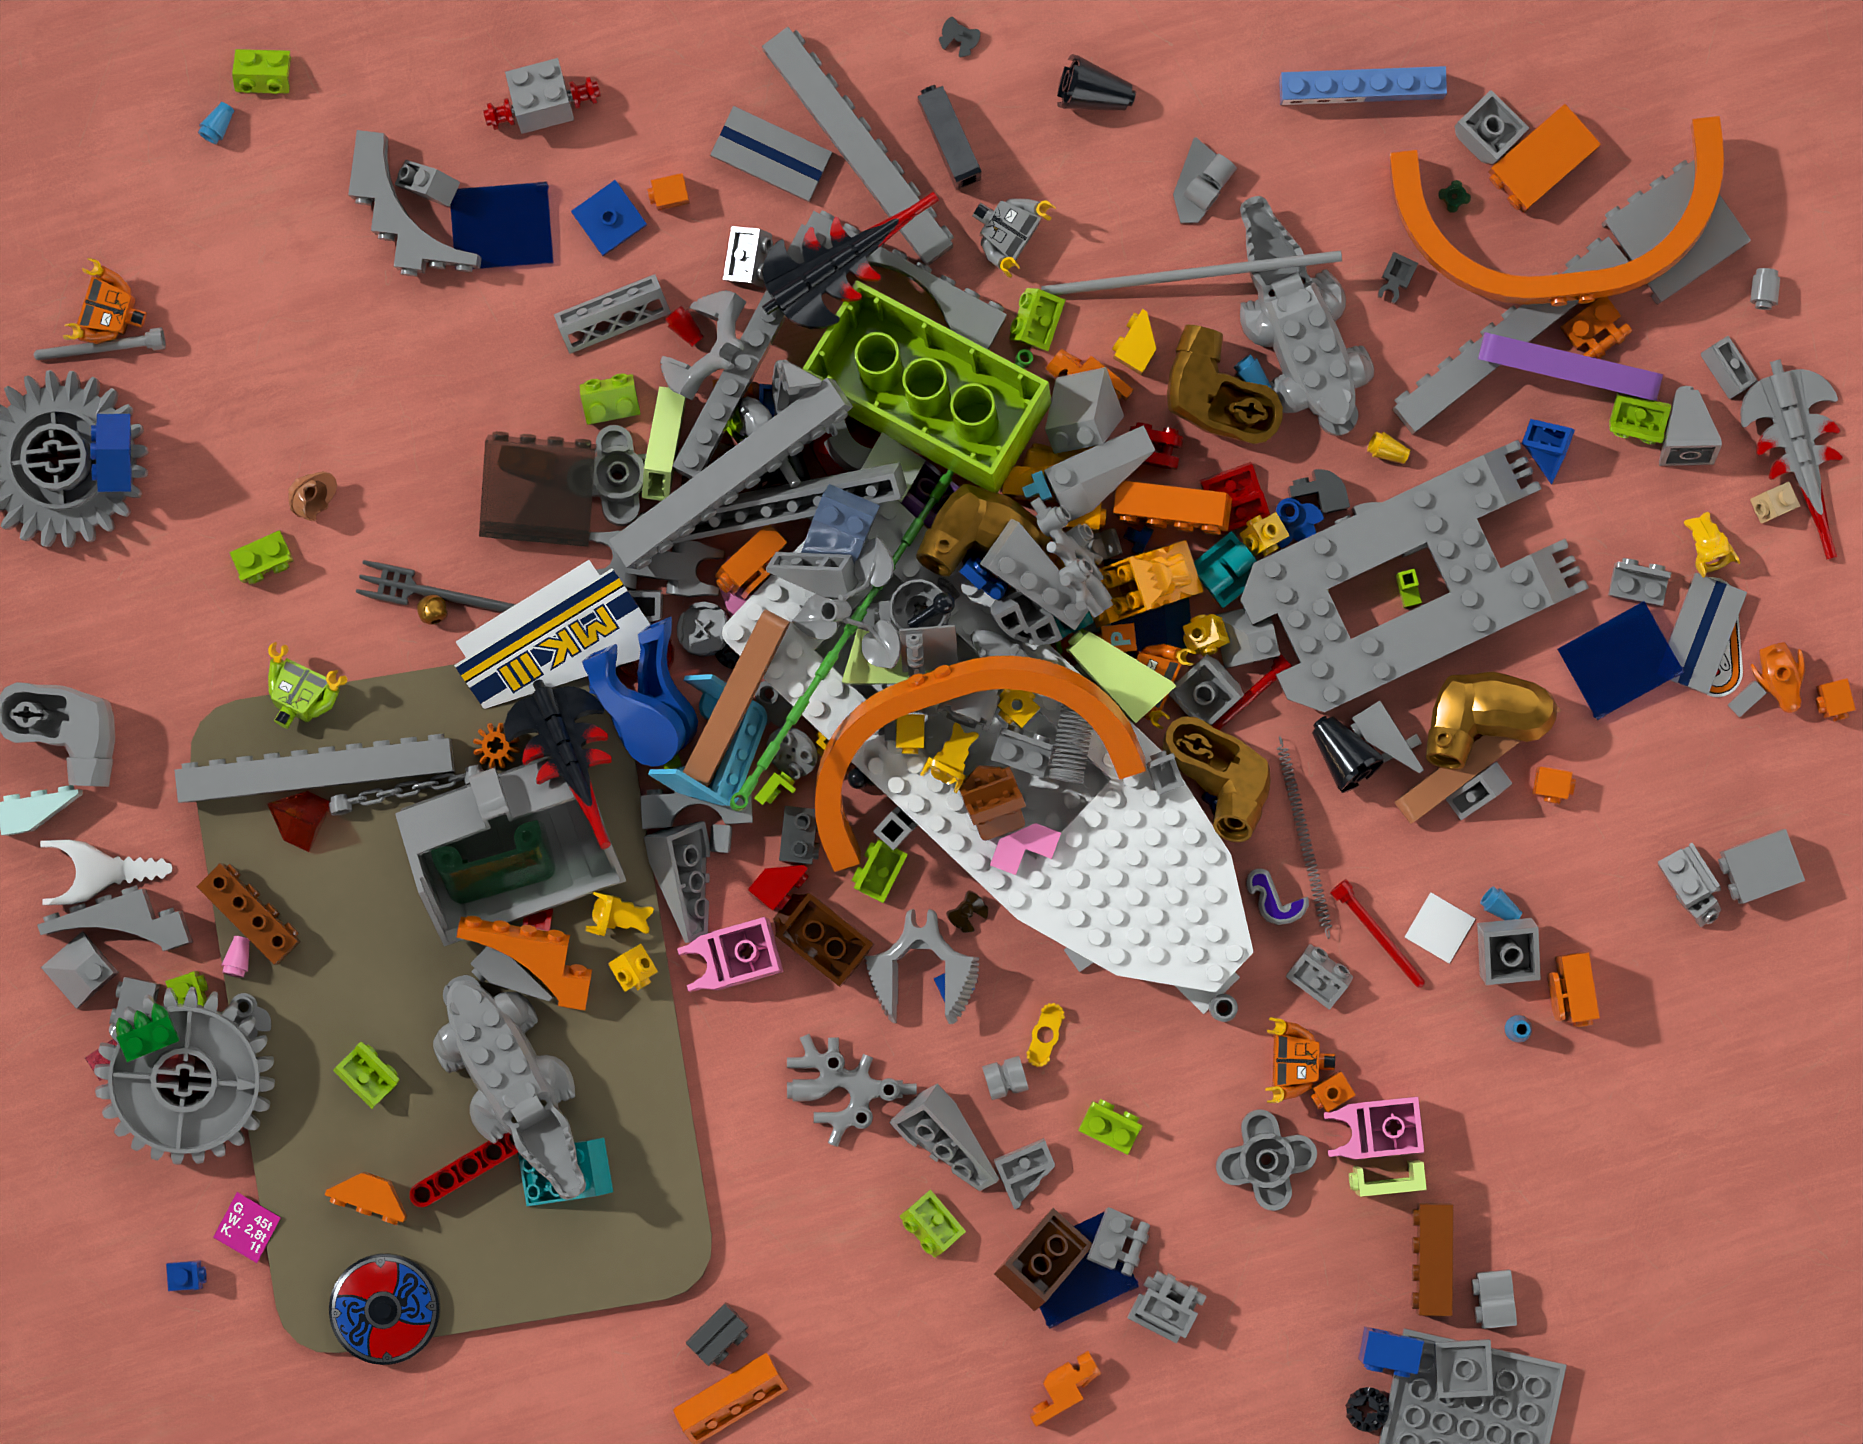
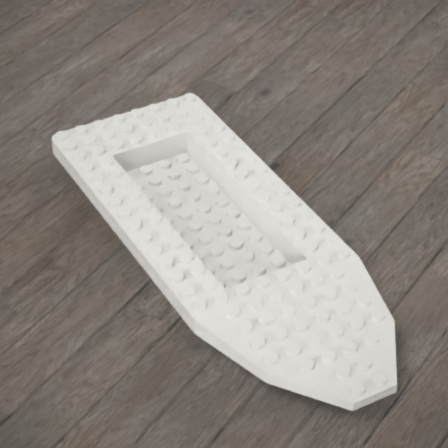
M897 500L878 503L880 508L865 542L866 544L871 539L879 537L886 545L892 557L902 543V537L915 519ZM924 525L911 546H907L896 563V569L890 581L883 587L882 591H878L871 602L891 601L893 593L900 585L917 579L932 582L943 592L951 595L948 592L949 590L937 583L938 578H944L950 581L949 584H953L955 589H957L956 591L960 594V597L955 600V607L951 612L948 625L956 626L958 663L980 658L978 651L973 647L970 635L973 631L987 630L1000 634L1015 644H1019L1022 650L1031 658L1049 661L1079 673L1050 644L1031 645L1013 639L998 626L991 614L990 609L996 599L991 598L982 589L979 590L959 572L964 564L962 561L950 576H941L923 567L916 559V554L924 534L928 530ZM805 540L793 553H801ZM771 575L725 623L722 629V636L725 642L740 656L759 617L765 609L790 621V625L763 679L794 707L799 697L804 695L815 678V672L828 652L833 650L841 638L846 624L838 622L839 628L837 633L827 640L816 639L805 634L792 623V620L801 611L806 601L815 593L775 575ZM858 579L859 583L857 584L855 589L863 585L865 581H861ZM871 583L867 589L846 600L852 608L850 618L873 588ZM918 604L916 606L918 611L915 615L928 608V606ZM857 629L853 635L849 636L838 654L837 661L826 678L821 680L809 699L810 703L802 713V716L828 740H830L842 721L858 705L872 695L892 686L847 685L842 683ZM998 689L997 695L999 696L1004 689ZM1033 693L1036 696L1033 701L1041 708L1022 728L1024 730L1023 735L1033 738L1034 734L1049 738V744L1051 745L1059 744L1055 740L1059 739L1056 735L1060 734L1057 730L1061 728H1058L1057 725L1061 724L1058 720L1062 719L1059 715L1062 714L1060 710H1063L1061 708L1063 704L1052 698ZM1016 700L1011 704L1015 710L1022 708L1020 701ZM939 704L918 710V713H909L925 715L924 749H918V754H902V749L896 748V741H885V735H879L878 730L864 742L851 761L1017 920L1117 976L1216 993L1253 953L1232 856L1220 836L1215 832L1213 825L1185 781L1183 780L1184 786L1158 795L1147 766L1145 772L1119 779L1110 755L1094 729L1071 728L1092 734L1071 733L1091 738V740L1070 738L1090 743V745L1070 743L1089 748V750L1070 748L1088 752V755L1069 753L1087 757V760L1069 758L1087 763L1086 765L1069 763L1086 768L1085 770L1069 768L1085 773L1082 784L1050 779L1048 777L1050 776V769L1054 768L1051 767V764L1054 763L1052 759L1055 758L1052 755L1058 754L1054 751L1051 753L1043 778L1010 767L1026 804V807L1021 808L1025 820L1023 828L1037 823L1061 832L1052 859L1025 849L1016 875L990 866L999 839L1023 828L987 841L982 840L976 825H973L967 813L959 790L957 794L954 793L957 782L946 784L941 780H937L932 776L931 768H929L924 777L920 775L928 757L933 759L938 751H942L945 742L949 741L952 736L953 724L955 722L946 718L947 712L945 710L941 714L937 712ZM998 707L988 731H983V725L979 724L976 725L975 729L961 725L965 733L976 732L979 734V737L970 745L968 749L969 755L964 761L965 768L963 774L966 777L980 765L1002 767L1003 769L1009 767L990 760L1001 728L1007 729L1009 725L998 715L1000 711ZM1072 718V719H1076V720H1080V721H1085V722H1087L1085 719ZM1129 720L1147 764L1152 761L1150 756L1162 751ZM1014 722L1010 724L1012 726L1020 728ZM1071 723V724H1076V725H1080V726H1085V727H1090V728H1092L1091 725Z

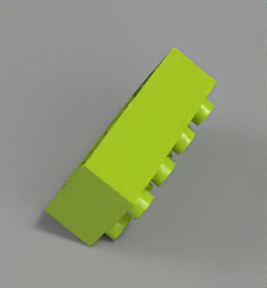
M856 280L852 288L861 293L862 299L852 302L844 301L836 313L840 321L826 329L803 369L820 378L821 381L830 378L837 382L853 406L847 412L848 416L880 433H885L898 443L988 491L998 493L1052 403L1049 382Z

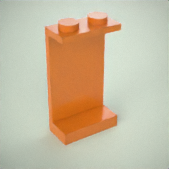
M1564 104L1488 171L1491 175L1489 179L1498 190L1503 188L1509 195L1507 200L1516 210L1521 209L1523 212H1526L1531 205L1586 157L1596 151L1601 143L1571 109Z

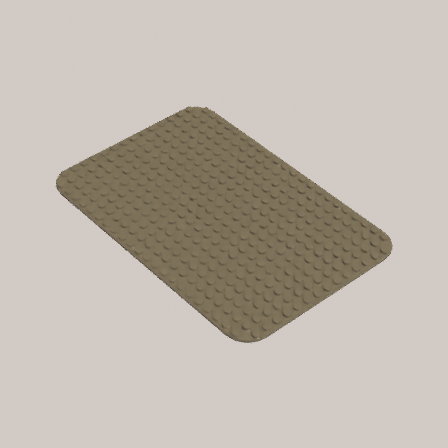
M455 664L349 681L345 685L338 687L340 692L331 710L317 718H312L309 722L295 717L288 729L274 722L280 709L275 707L270 695L239 699L216 707L200 722L191 741L190 763L198 762V767L209 766L210 760L225 759L226 764L237 763L236 757L253 756L254 761L263 760V754L280 753V757L291 756V751L307 750L308 754L319 753L318 748L335 746V751L346 750V745L362 743V747L367 748L373 747V742L389 740L390 745L401 744V738L417 737V742L428 741V735L444 734L445 739H452L455 772L450 773L454 775L466 773L465 768L473 765H481L482 769L486 771L490 769L489 763L491 758L485 764H481L479 761L485 754H474V750L482 748V745L473 743L474 739L483 740L484 738L478 733L479 729L484 730L488 734L487 724L492 723L495 732H497L498 724L505 723L507 713L513 705L521 699L532 696V694L484 709L455 668ZM588 676L552 687L553 690L564 686H574L588 692L590 691ZM605 709L603 714L587 715L575 721V723L594 724L608 734L607 741L591 742L584 745L582 749H598L612 757L611 763L589 767L588 772L605 828L622 866L626 881L597 892L619 897L621 901L632 902L634 906L653 907V914L646 919L649 933L645 934L632 927L625 929L617 926L615 929L607 928L605 936L585 931L586 926H597L593 921L592 912L594 903L599 897L593 895V893L553 907L551 930H559L564 934L570 935L565 965L579 964L587 969H592L586 1009L584 1011L558 1006L559 1001L555 995L525 966L523 967L554 998L551 1001H546L521 993L532 1004L538 1017V1022L525 1032L537 1056L550 1055L562 1060L568 1066L573 1076L575 1097L569 1098L567 1101L561 1100L558 1106L570 1124L574 1142L597 1138L605 1139L613 1192L599 1196L526 1206L518 1153L426 1207L415 1206L409 1197L411 1188L417 1182L488 1141L478 1132L470 1117V1103L478 1089L466 1068L448 1073L440 1065L434 1053L433 1040L438 1031L449 1023L447 1006L443 1000L445 985L456 977L468 975L475 978L481 987L493 997L504 992H517L489 983L487 980L483 983L471 972L474 967L470 963L485 949V945L465 939L447 946L443 945L418 893L395 815L404 807L466 786L465 780L456 782L453 787L435 790L432 787L421 789L418 794L409 797L399 798L396 795L385 797L382 802L372 805L352 804L353 811L343 815H331L329 807L331 797L346 794L348 799L354 798L366 790L380 788L386 791L394 789L399 783L408 781L423 783L430 781L433 776L440 774L197 802L208 874L219 863H223L226 866L229 863L233 865L241 874L239 879L245 885L250 883L261 894L258 898L262 903L266 905L269 902L280 913L277 918L284 925L289 922L299 932L296 937L301 941L278 965H274L250 941L248 972H245L244 978L224 974L228 1006L236 995L247 993L252 995L256 999L258 1007L266 1010L271 1017V1030H258L257 1037L266 1035L268 1040L266 1046L256 1054L257 1057H274L273 1066L267 1071L261 1072L260 1076L275 1079V1086L269 1091L258 1092L259 1096L268 1099L271 1103L267 1111H252L251 1114L260 1121V1126L256 1130H248L260 1206L281 1218L266 1245L276 1309L283 1328L297 1343L316 1352H348L340 1344L331 1327L329 1318L331 1293L338 1278L349 1266L362 1258L374 1254L390 1253L407 1257L419 1264L430 1275L440 1298V1319L433 1337L664 1300L686 1292L704 1274L711 1258L712 1233L654 873L649 864L644 837L647 836V830L642 829L641 792L636 761L623 746L611 717ZM538 733L519 736V742L511 744L512 747L519 748L520 752H510L509 755L515 759L514 763L504 758L506 768L502 769L497 760L495 768L498 774L524 765L522 763L524 749L527 743L537 736ZM497 738L496 742L490 743V748L494 749L492 753L496 754L498 749H503L504 744L499 743L501 741L500 738ZM449 777L436 779L439 782L437 786L451 783L448 781ZM413 785L400 787L403 789L401 794L415 791L412 789ZM378 792L364 795L367 797L366 801L379 799L376 797ZM213 904L221 961L223 962L234 936L247 937ZM523 918L509 924L521 927L523 925ZM642 944L658 972L649 977L650 984L638 991L634 986L625 992L608 963L637 945ZM241 1002L239 1008L242 1012H247L249 1005L247 1002ZM360 1042L370 1045L385 1065L388 1064L395 1069L398 1074L397 1077L400 1079L395 1088L373 1109L333 1071ZM545 1100L540 1101L543 1107L547 1105ZM513 1116L511 1118L512 1123H517L515 1117ZM491 1144L487 1148V1153L490 1158L498 1159L502 1155V1150L498 1145ZM468 1158L464 1160L463 1167L466 1172L474 1173L478 1169V1164L474 1159ZM362 1172H368L391 1180L408 1216L405 1222L399 1221L397 1225L390 1224L382 1220L383 1215L372 1212V1215L368 1216L357 1212V1206L346 1203L345 1207L329 1202L331 1197L325 1196V1192L327 1189ZM444 1172L440 1175L439 1180L443 1186L451 1187L454 1184V1178L450 1173ZM418 1187L416 1197L421 1201H427L430 1198V1192L426 1187Z

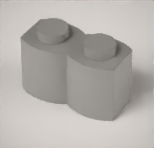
M1511 1270L1476 1273V1279H1472L1473 1295H1478L1479 1306L1475 1307L1476 1323H1481L1483 1329L1516 1326L1517 1319Z

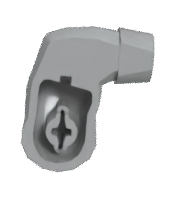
M16 682L4 688L0 694V732L4 738L14 743L39 741L49 745L65 746L69 754V758L66 757L69 785L109 787L115 744V723L111 703L108 700L61 685H36Z

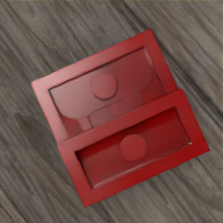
M1251 462L1199 480L1203 490L1224 492L1232 498L1228 531H1221V534L1246 526L1248 521L1259 515L1262 519L1270 516L1264 493L1260 488Z

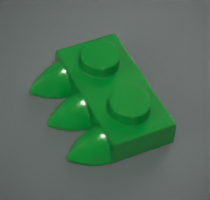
M157 1003L153 1004L151 1011L152 1021L146 1014L137 1010L134 1015L135 1028L125 1019L118 1018L116 1038L127 1062L180 1040L170 1015L163 1006Z

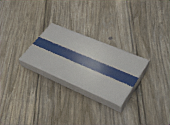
M733 106L710 156L810 202L831 158L832 152Z
M1694 573L1656 675L1708 695L1747 592L1707 576L1703 578L1699 573Z

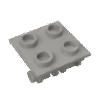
M955 625L899 629L903 672H908L909 677L915 674H925L926 670H935L942 665L950 666L958 663Z

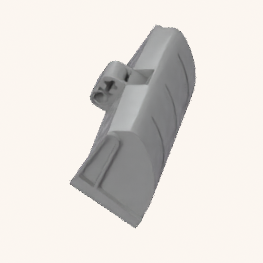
M544 757L532 761L528 765H521L499 774L496 768L469 776L470 784L404 807L400 812L395 813L418 893L444 946L464 940L456 938L461 916H477L485 921L494 922L502 920L511 923L626 881L610 838L611 846L601 849L591 824L563 776L552 778L540 785L536 783L538 771L552 757ZM599 810V814H600V817H601L602 824H603L604 829H605V831H606V833H607V830H606V828H605V825H604V822H603V819H602V816H601V813H600V810Z

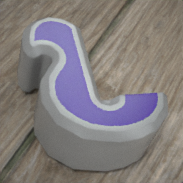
M1254 869L1246 878L1248 892L1250 894H1254L1256 891L1260 892L1257 906L1260 915L1267 922L1276 925L1288 924L1300 919L1305 914L1309 906L1308 897L1282 906L1269 871Z

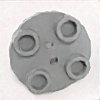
M791 727L779 745L781 748L773 758L772 763L780 771L796 780L801 776H806L815 768L818 761L816 750L818 747L814 745L813 741L805 733ZM778 728L769 736L767 747L771 741L774 742L782 728Z

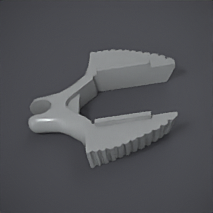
M727 290L715 292L706 297L703 296L702 299L699 298L697 302L694 301L689 307L701 315L717 321V341L710 353L694 363L692 367L673 358L662 356L660 363L662 364L661 371L664 373L663 376L667 385L673 392L693 400L706 377L719 369L730 370L735 366L731 363L733 355L739 350H744V344L736 338L735 326L746 304V301L736 293Z
M910 909L906 913L904 930L898 941L885 952L865 956L867 960L865 963L868 965L867 970H869L868 974L871 976L872 987H874L876 997L879 998L878 1001L881 1004L882 1011L884 1010V1014L888 1016L892 1023H897V960H901L910 949H932L941 960H945V1017L948 1024H954L958 1021L957 1017H961V1012L965 1011V1005L968 1004V999L971 997L970 994L973 993L972 989L975 988L974 984L977 983V972H979V968H977L979 963L977 961H979V957L958 953L945 942L939 932L938 917L934 910H928L927 922L921 928L916 923L915 910Z

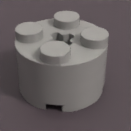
M999 690L978 691L939 703L937 712L941 714L945 710L947 712L946 718L974 729L977 724L983 725L982 730L988 731L998 707L997 705L1000 702V697L997 695Z

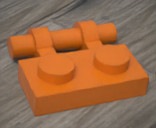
M1607 296L1599 298L1560 327L1575 349L1585 343L1589 350L1583 355L1597 359L1605 356V351L1615 344L1620 345L1625 341V337L1632 333V329L1627 323L1619 329L1613 324L1621 315ZM1605 329L1609 336L1597 343L1593 337Z

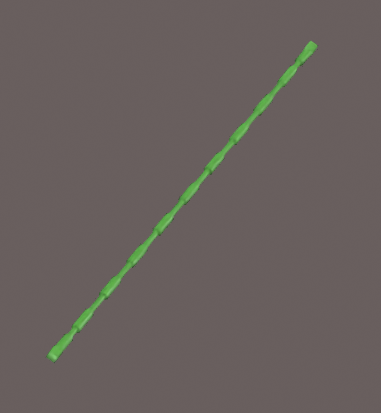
M1027 349L1020 350L1015 357V364L1023 369L1029 367L1033 361V354ZM1020 356H1026L1028 362L1021 361ZM948 470L946 474L942 475L931 492L926 506L918 518L913 520L902 537V543L892 557L894 570L896 569V563L907 546H911L924 525L923 521L935 503L939 502L952 482L954 472ZM873 586L862 605L857 607L850 619L862 622L867 614V608L878 591H882L884 586ZM846 624L841 638L833 650L829 651L815 672V678L804 695L800 696L786 717V723L774 742H770L757 762V768L752 776H748L739 792L735 793L730 799V806L733 810L742 811L748 804V797L759 782L757 779L772 762L781 748L779 745L792 725L797 723L810 703L809 699L821 680L826 678L837 661L840 650L849 636L855 633L858 626ZM737 797L741 798L744 801V805H736L734 799Z

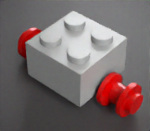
M555 58L506 71L505 74L513 105H510L508 98L504 99L502 106L494 107L492 103H488V109L483 110L487 126L492 125L494 130L499 128V123L506 121L511 126L515 125L514 116H516L521 134L573 121L571 101L574 100L577 109L580 108L582 101L590 100L593 104H596V98L601 97L597 81L592 82L590 77H586L585 84L578 86L573 81L569 82L570 93V90L566 88L559 60Z

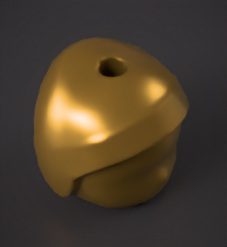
M428 595L419 601L417 605L418 615L423 623L433 625L447 617L445 601L438 595Z

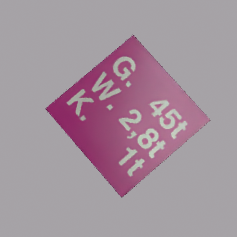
M237 1192L213 1238L257 1263L281 1218Z

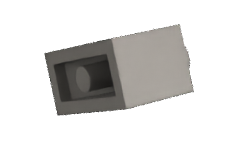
M1496 761L1446 798V801L1460 820H1463L1497 797L1513 783Z

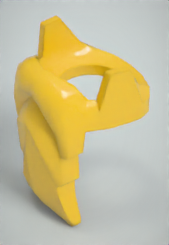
M1705 512L1698 518L1684 521V525L1692 531V537L1696 542L1695 548L1698 555L1695 567L1703 578L1706 576V573L1725 567L1733 561L1738 564L1741 563L1732 545L1729 544L1728 538L1724 533L1719 532L1716 524L1712 523L1710 512ZM1718 557H1722L1719 561H1717V562H1715V563H1712V564H1707V563H1706V562L1713 561V560L1717 559Z
M955 722L950 740L945 742L942 751H938L933 759L928 757L920 775L924 777L929 768H931V774L937 780H941L946 784L957 782L954 793L957 794L966 777L963 771L965 768L964 761L969 755L968 749L979 737V734L976 732L965 733L961 725Z
M593 892V895L599 897L594 903L592 912L593 921L597 926H586L585 931L605 936L607 928L615 929L617 926L625 929L632 927L645 934L649 933L646 919L653 914V907L634 906L632 902L621 901L619 897Z

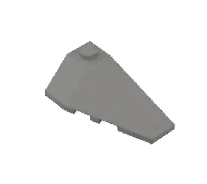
M1143 425L1045 469L1044 475L1059 507L1063 506L1069 512L1071 519L1068 522L1092 512L1155 452V448Z
M705 821L665 828L645 836L644 840L649 864L685 943L692 942L699 936L708 934L709 901L705 898L706 883H709L710 874L706 873V857H710V843Z

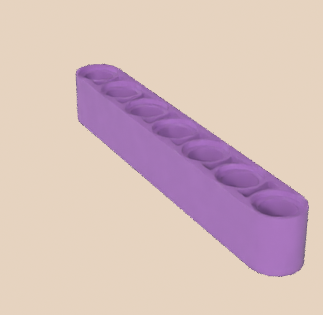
M1484 332L1478 356L1480 360L1657 401L1663 374L1486 332Z

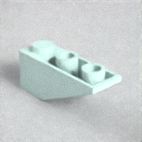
M74 785L58 787V793L47 794L46 789L30 792L31 797L21 799L20 794L3 796L4 801L0 802L1 835L8 836L35 831L83 795V790H75Z

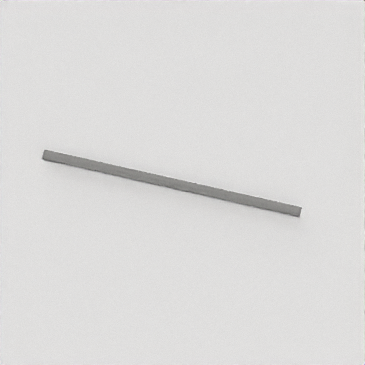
M1340 250L1041 286V289L1053 295H1063L1341 262L1342 253Z

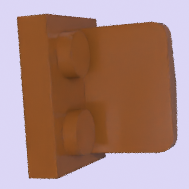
M980 765L964 779L959 792L973 825H976L982 840L987 841L1025 826L1021 808L1026 807V804L1010 767L1003 769L1002 767Z

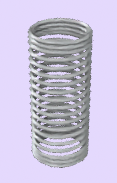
M1063 704L1061 705L1063 710H1060L1062 714L1059 715L1062 719L1058 720L1061 724L1057 725L1058 728H1061L1057 730L1060 734L1056 735L1059 739L1055 740L1059 744L1054 745L1059 749L1053 750L1058 754L1052 755L1055 758L1052 759L1054 763L1051 764V767L1054 768L1050 769V776L1048 777L1050 779L1082 784L1085 773L1069 768L1083 770L1086 768L1069 763L1083 765L1087 763L1069 758L1087 760V757L1069 753L1088 755V752L1070 748L1089 750V748L1070 743L1090 745V743L1070 738L1091 740L1090 737L1071 733L1092 734L1071 728L1093 729L1071 724L1090 725L1088 722L1072 719L1084 718L1080 715L1072 714L1076 712Z

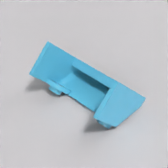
M713 674L686 675L683 681L703 693L699 702V710L701 715L709 720L727 683ZM752 700L709 787L683 773L685 766L676 769H650L648 775L679 794L721 806H730V799L735 793L739 792L745 783L767 723L765 708ZM739 797L734 799L735 803L738 801Z

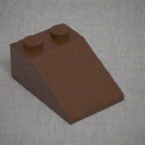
M1052 1208L1009 1255L994 1275L1033 1311H1036L1049 1299L1088 1253L1092 1243L1060 1213Z

